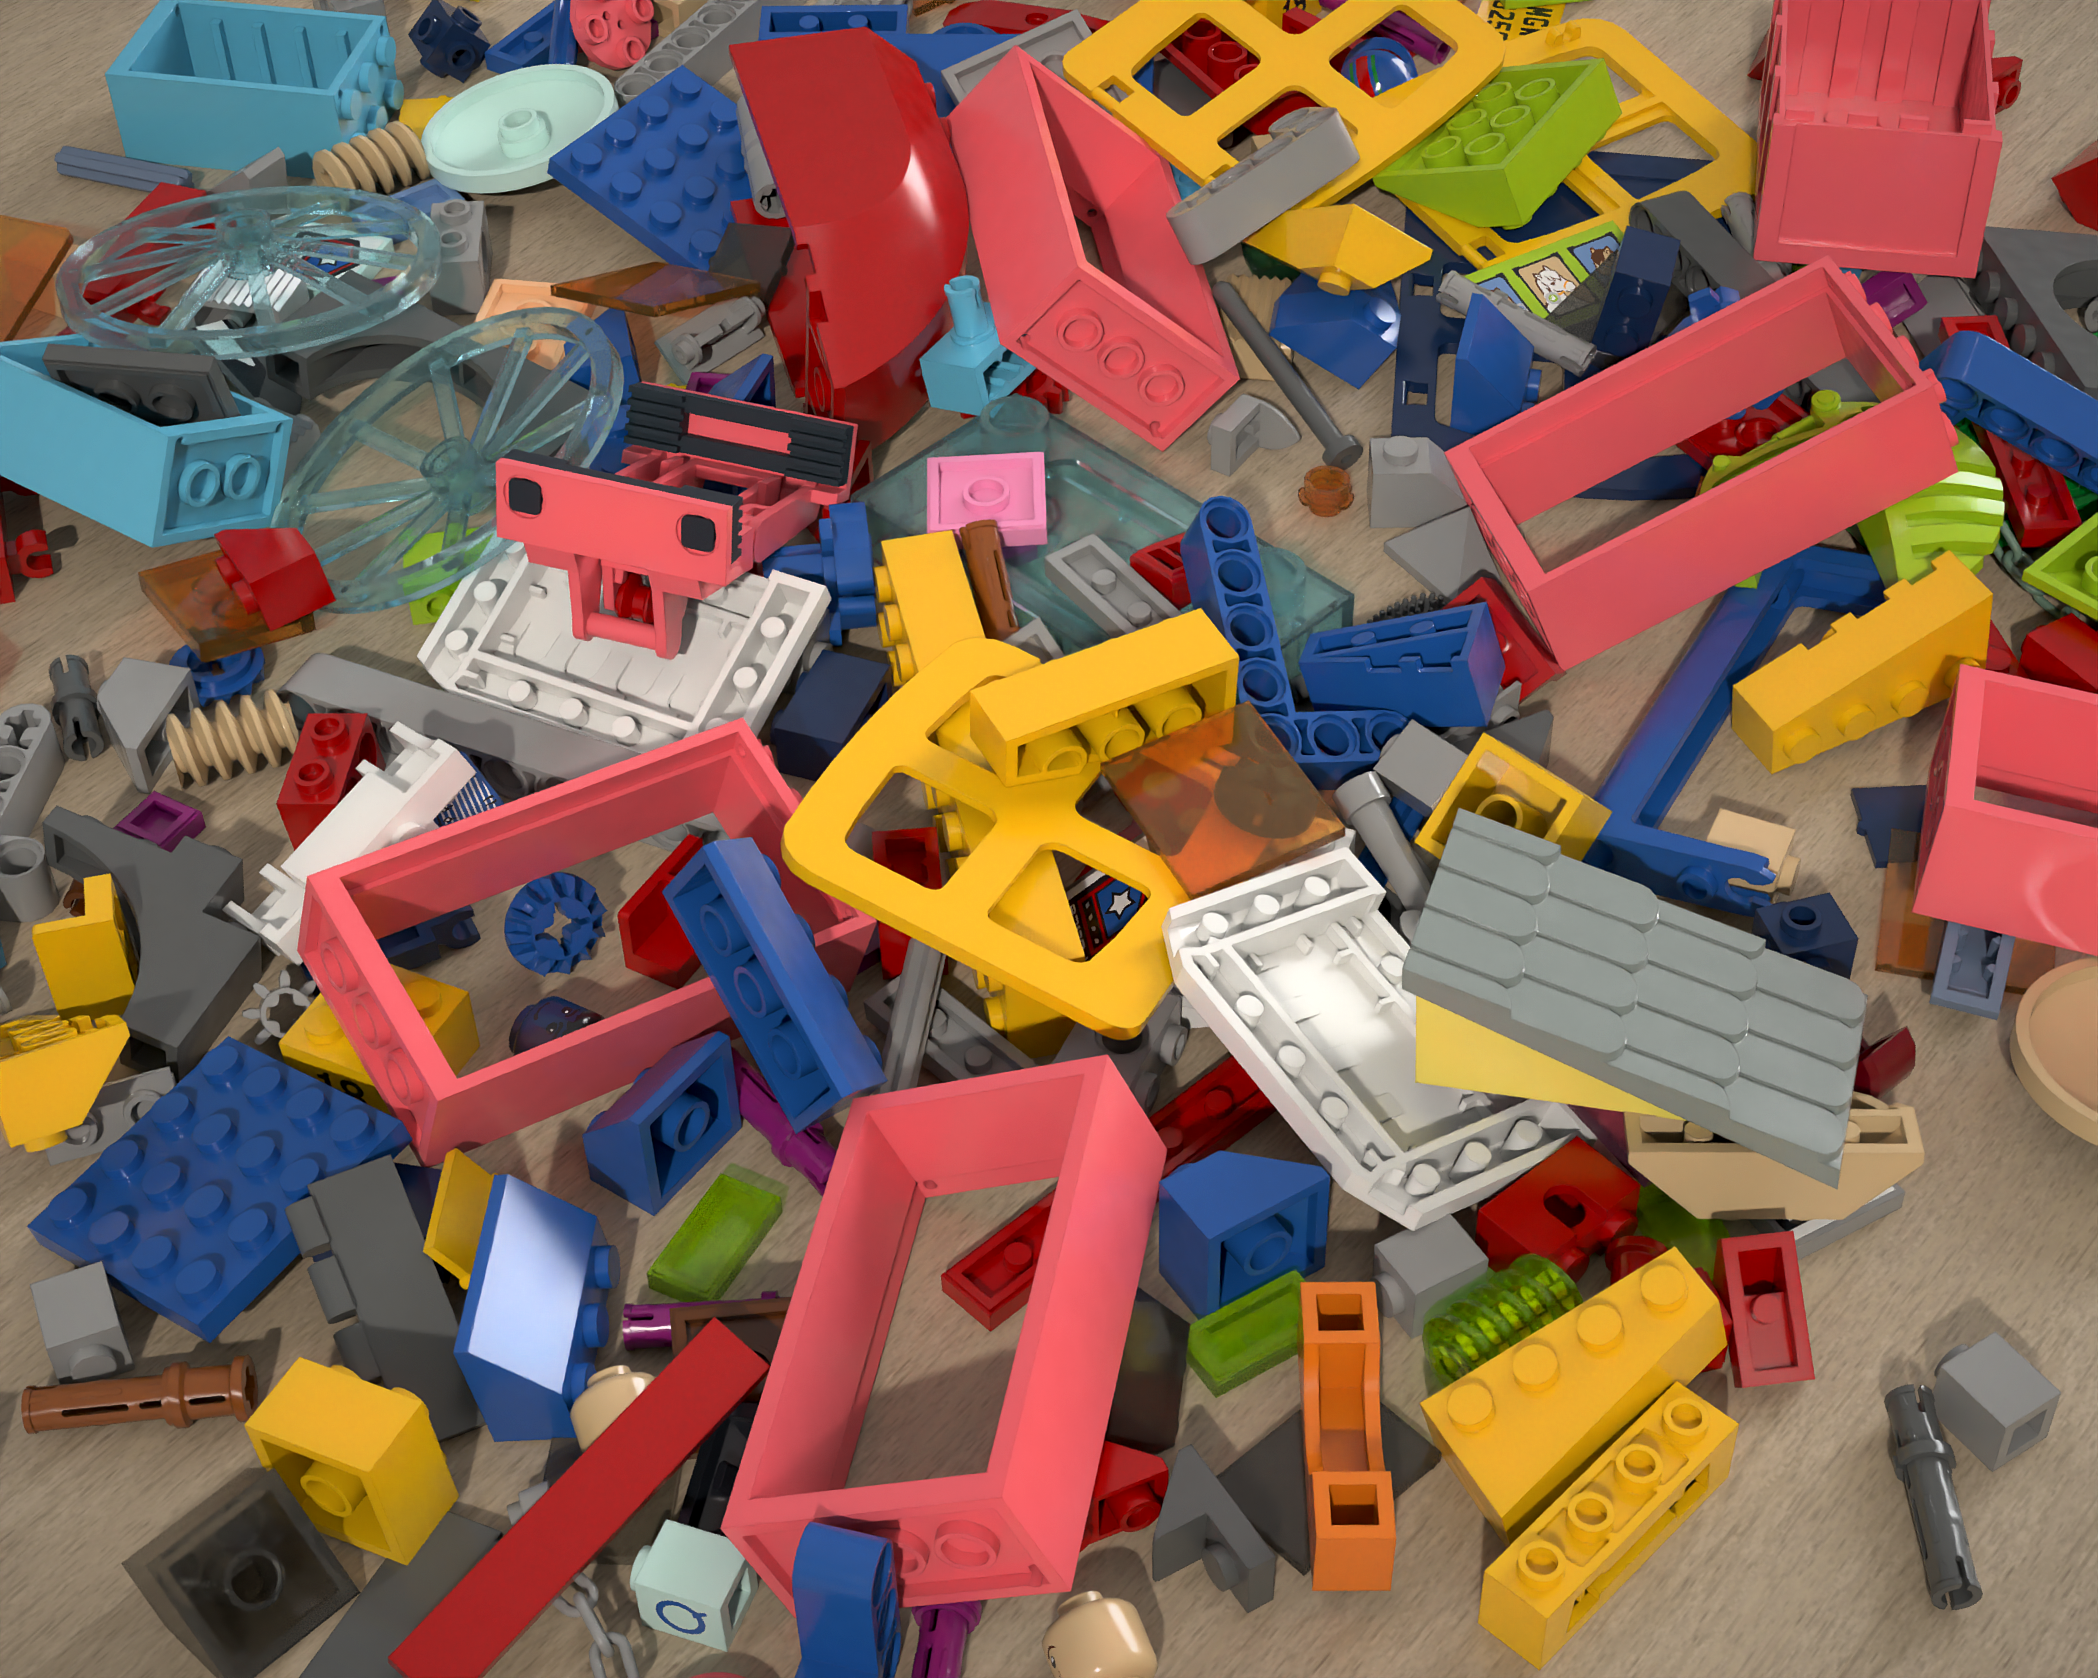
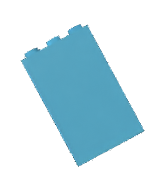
M160 0L105 73L127 158L152 163L238 171L279 147L285 155L287 176L315 179L312 169V159L315 152L323 149L331 151L333 145L341 142L349 144L351 138L358 135L366 137L370 130L376 128L384 130L395 111L401 108L404 99L403 83L401 80H397L394 65L396 44L394 38L389 36L386 16L215 0Z
M99 332L0 342V476L151 548L215 537L214 534L224 529H261L276 526L293 418L230 391L241 416L158 427L51 378L42 360L48 343L128 350L138 349Z

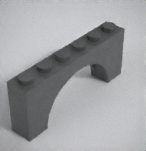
M1986 226L1976 277L1963 279L1986 314L1997 315L2012 351L2098 401V337L2081 327L2064 311L2073 308H2087L2098 297V236Z
M351 269L263 336L268 379L310 401L339 385L380 377L410 378L427 381L447 387L471 399L490 415L499 428L491 443L483 450L485 493L495 498L496 461L512 449L569 460L570 465L585 468L589 464L586 408L611 406V401L597 393L591 392L561 377L555 372L514 353L506 347L494 343L469 330L467 327L459 325Z

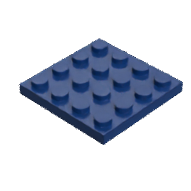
M681 65L549 158L547 173L704 290L747 258L730 210V201L752 198L749 177L744 169V157L741 153V136L736 116L737 104L685 66Z
M228 1036L216 1048L209 1051L202 1058L201 1062L173 1089L159 1098L151 1109L119 1140L108 1146L101 1156L66 1190L56 1195L48 1207L27 1227L40 1245L80 1268L102 1261L112 1287L211 1343L300 1254L284 1210L292 1203L310 1197L307 1185L390 1154L392 1159H394L413 1139L401 1120Z

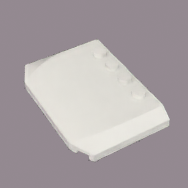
M495 523L417 657L426 671L445 692L641 754L742 717L757 738L828 607L831 596L824 585L774 569L769 578L745 572L729 585L722 587L704 600L688 597L685 615L682 619L680 648L675 658L668 660L657 657L655 650L598 637H593L590 641L574 638L568 571L530 563L524 543L497 537V525ZM644 575L647 586L651 587L649 577ZM601 582L600 613L618 617L615 611L604 609L603 582Z
M1347 846L1169 908L1161 928L1175 986L1344 1191L1411 1231H1415L1441 1219L1449 1213L1453 1214L1504 1191L1576 1136L1580 1137L1591 1147H1593L1600 1136L1574 1105L1415 1083L1416 995L1402 989V967L1410 946L1378 911L1386 894L1385 889Z

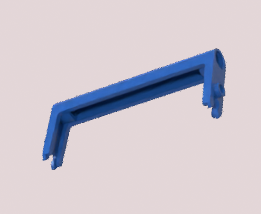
M1813 545L1763 570L1757 589L1732 586L1726 590L1592 797V799L1613 812L1581 862L1642 884L1655 895L1747 917H1754L1757 908L1772 905L1768 894L1731 886L1728 883V879L1740 878L1751 885L1764 886L1773 883L1776 874L1767 869L1770 865L1768 858L1752 852L1658 830L1731 712L1733 685L1757 670L1795 608L1803 606L1846 614L1851 612L1853 615L1863 616L1887 601L1883 594L1886 588L1871 556Z

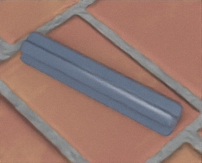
M63 146L60 153H56L54 159L57 163V171L64 176L149 193L160 182L194 188L192 173L188 169L71 146Z

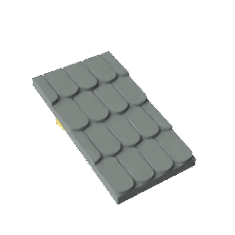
M1458 808L1453 828H1451L1439 862V868H1437L1425 902V908L1422 910L1410 949L1402 967V989L1416 995L1415 1083L1690 1121L1837 1190L1868 995L1864 994L1856 983L1847 978L1765 948L1766 939L1659 900L1649 888L1642 884L1562 855L1561 845Z

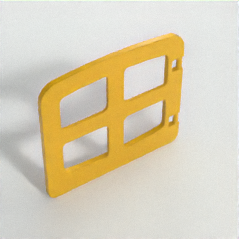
M1140 0L1069 50L1064 55L1062 71L1064 78L1090 100L1095 99L1109 110L1114 118L1143 138L1152 149L1200 187L1205 186L1239 163L1217 143L1282 94L1288 91H1300L1322 107L1337 108L1344 124L1357 134L1352 141L1360 155V159L1348 170L1287 210L1292 211L1333 205L1410 151L1452 117L1499 74L1503 66L1506 47L1502 35L1491 24L1458 0H1348L1307 31L1295 35L1288 34L1243 0ZM1401 10L1450 46L1456 53L1432 77L1400 104L1393 108H1387L1333 69L1329 61L1392 13ZM1201 18H1205L1259 59L1260 64L1193 114L1181 116L1136 82L1133 76L1179 35ZM1114 84L1125 92L1128 97L1119 103L1104 90Z
M1582 18L1570 20L1566 23L1504 42L1506 50L1502 67L1565 62L1582 57L1604 58L1606 65L1640 95L1619 103L1622 114L1606 131L1605 137L1596 142L1589 152L1658 123L1671 122L1715 159L1713 162L1664 188L1636 199L1586 154L1582 158L1581 164L1573 169L1562 182L1595 210L1599 216L1519 243L1504 240L1490 227H1476L1394 194L1458 256H1464L1479 271L1612 220L1624 234L1626 226H1630L1629 213L1635 203L1678 191H1688L1715 219L1723 217L1721 205L1728 206L1724 200L1731 194L1746 192L1755 201L1757 142L1626 30L1605 20ZM1441 67L1373 97V99L1384 107L1393 108L1432 77ZM1345 125L1351 139L1355 138L1357 134ZM1486 246L1496 258L1488 261L1476 249Z
M970 638L959 640L945 649L900 688L862 726L834 758L786 823L780 843L782 859L790 871L808 885L1097 1033L1114 1040L1135 1038L1142 1032L1175 985L1161 928L1169 908L1248 881L1275 843L1261 841L1242 834L1230 826L1216 809L1214 792L1222 774L1204 766V763L1208 762L1222 770H1235L1241 761L1220 750L1213 751L1207 742L1189 745L1186 756L1164 759L1159 751L1137 755L1202 787L1212 796V802L1206 816L1181 856L1175 860L1165 859L1086 820L1076 811L1075 806L1107 768L1106 763L1103 761L1087 763L1079 775L1005 787L996 774L927 739L959 707L970 700V690L1042 665L1040 663L1041 659L1013 645L995 639ZM1248 761L1254 767L1260 768V766ZM895 773L907 774L985 813L994 822V827L941 889L932 890L925 888L856 853L845 843L858 820ZM1263 795L1264 801L1268 802V809L1272 810L1274 803L1271 802L1270 797ZM1049 849L1063 852L1145 894L1148 898L1117 936L1090 961L1080 963L1067 960L994 923L988 917L989 913L1029 863L1043 850Z

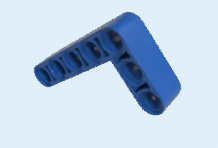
M1968 330L1954 333L1919 362V368L1922 371L1931 368L1937 380L1941 382L1947 400L1940 404L1941 412L1947 415L1953 426L1966 417L2098 494V401L1979 332Z
M1215 496L1209 498L1202 504L1180 542V552L1193 610L1201 608L1239 655L1232 747L1225 748L1224 752L1240 761H1250L1260 767L1267 761L1273 770L1279 772L1292 770L1293 781L1305 782L1311 785V791L1337 790L1344 783L1358 775L1374 772L1373 768L1379 762V756L1384 745L1394 735L1401 734L1410 721L1405 716L1389 710L1295 711L1251 517L1247 509L1231 497Z
M809 1522L803 1531L797 1548L792 1574V1591L802 1655L794 1678H895L900 1658L902 1631L892 1540L831 1525Z

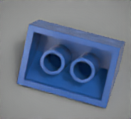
M509 1174L494 1175L453 1354L494 1442L576 1439L577 1436L570 1418V1411L575 1399L588 1388V1379L597 1373L594 1365L598 1347H605L608 1342L609 1315L606 1304L609 1289H615L619 1284L621 1270L619 1252L615 1245H608L597 1216Z

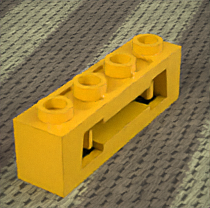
M1676 1381L1484 1571L1478 1624L1540 1671L1728 1478L1739 1423ZM1695 1479L1696 1481L1685 1492L1686 1486Z

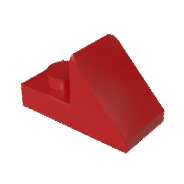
M1794 1231L1717 1239L1712 1283L1733 1322L1728 1344L1735 1388L1814 1380L1815 1374Z

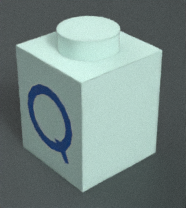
M666 1519L653 1546L645 1545L639 1551L631 1571L630 1588L636 1593L643 1626L728 1652L758 1590L756 1571L727 1537Z

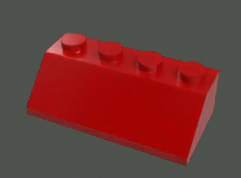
M1205 18L1198 20L1160 51L1163 56L1211 99H1214L1260 64L1259 59ZM1288 91L1242 125L1257 136L1270 134L1268 131L1269 127L1286 114L1305 107L1322 106L1300 91Z

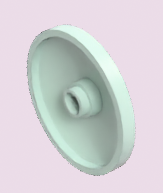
M570 64L531 66L487 79L451 99L430 119L423 131L421 143L430 173L442 185L467 193L483 194L513 191L553 179L547 173L549 158L620 108L611 83L605 76L595 70Z

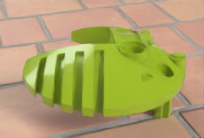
M1821 390L1816 392L1812 396L1810 415L1774 434L1771 440L1742 456L1718 455L1714 457L1713 464L1704 478L1699 495L1879 403L1841 402L1840 395L1835 391ZM1955 427L1959 444L1952 447V451L1958 468L1957 473L1856 523L1886 589L1904 578L1913 585L1934 572L1931 561L1948 550L1976 575L1983 568L1984 556L1993 554L2000 539V527L2003 526L2004 522L2001 480L1995 477L1996 468L1985 452L1972 439ZM1762 571L1734 586L1757 589Z

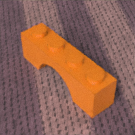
M1300 1282L1297 1350L1312 1591H1391L1396 1547V1527L1391 1471L1385 1470L1381 1437L1380 1333L1375 1282Z

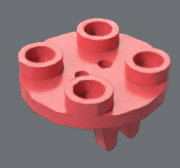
M570 0V22L575 39L579 43L578 53L584 52L588 56L589 61L611 70H620L632 67L646 55L651 43L650 20L654 16V7L651 0Z

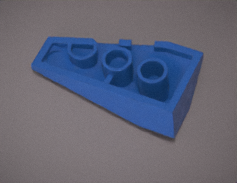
M1301 273L1275 301L1269 336L1359 390L1397 348L1401 313L1391 280L1374 289L1350 290L1349 295L1340 296L1322 290L1318 287L1317 280Z

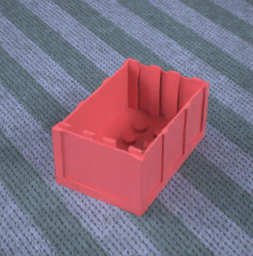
M1991 0L1773 1L1758 109L1753 258L1755 260L1809 265L1829 255L1838 267L1963 278L1976 277L2003 143L2002 131L1996 130L1995 121L1999 85L1998 82H1993L1991 60L1995 44V31L1989 30L1988 23Z

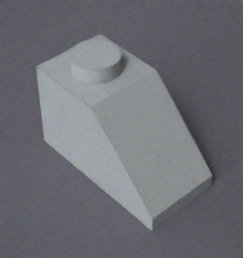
M1407 436L1370 438L1367 477L1370 528L1419 527L1432 520L1467 508L1444 451L1429 438H1410Z
M124 657L111 677L100 686L97 695V708L103 717L109 740L137 791L150 794L173 759L165 730L167 715L174 713L185 728H189L191 710L197 707L201 709L190 668Z

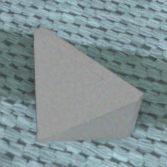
M1470 506L1432 520L1384 542V552L1431 593H1434L1437 598L1443 596V601H1446L1447 604L1481 577L1495 579L1502 588L1501 578Z

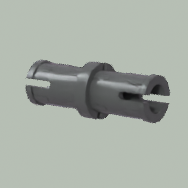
M65 655L69 669L68 672L64 673L60 657L56 658L48 669L55 694L50 703L52 716H54L55 722L61 726L65 754L73 760L86 761L84 743L88 742L92 758L97 757L104 748L103 736L100 734L98 724L100 713L97 708V693L91 689L88 676L89 669L86 661L76 655Z

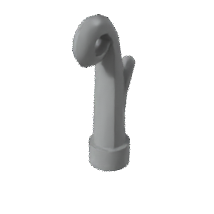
M1366 772L1340 786L1334 792L1332 799L1348 825H1354L1407 910L1402 912L1398 928L1400 936L1410 946L1422 910L1425 908V902L1435 874L1414 851L1389 807L1392 798L1377 772Z

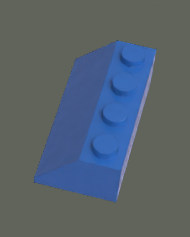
M752 837L713 841L702 846L664 888L662 893L794 1132L798 1134L850 1107L853 1098L869 1096L888 1080L882 1071V1058L875 1043L868 1036L862 1035L848 1010L849 1001L844 987L835 976L828 974L814 949L815 940L810 926L802 916L793 912L783 894L780 874L774 862L767 855L761 854Z

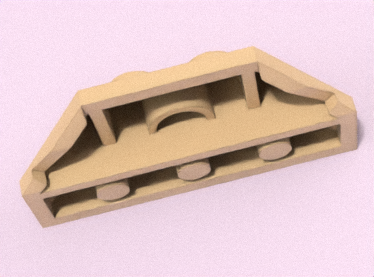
M1853 1091L1838 1190L1690 1121L1661 1118L1656 1115L1628 1111L1623 1112L1628 1163L1697 1219H1723L1729 1221L1740 1219L1843 1220L1924 1163L1925 1152L1914 1107L1901 1103L1887 1105L1873 1096Z

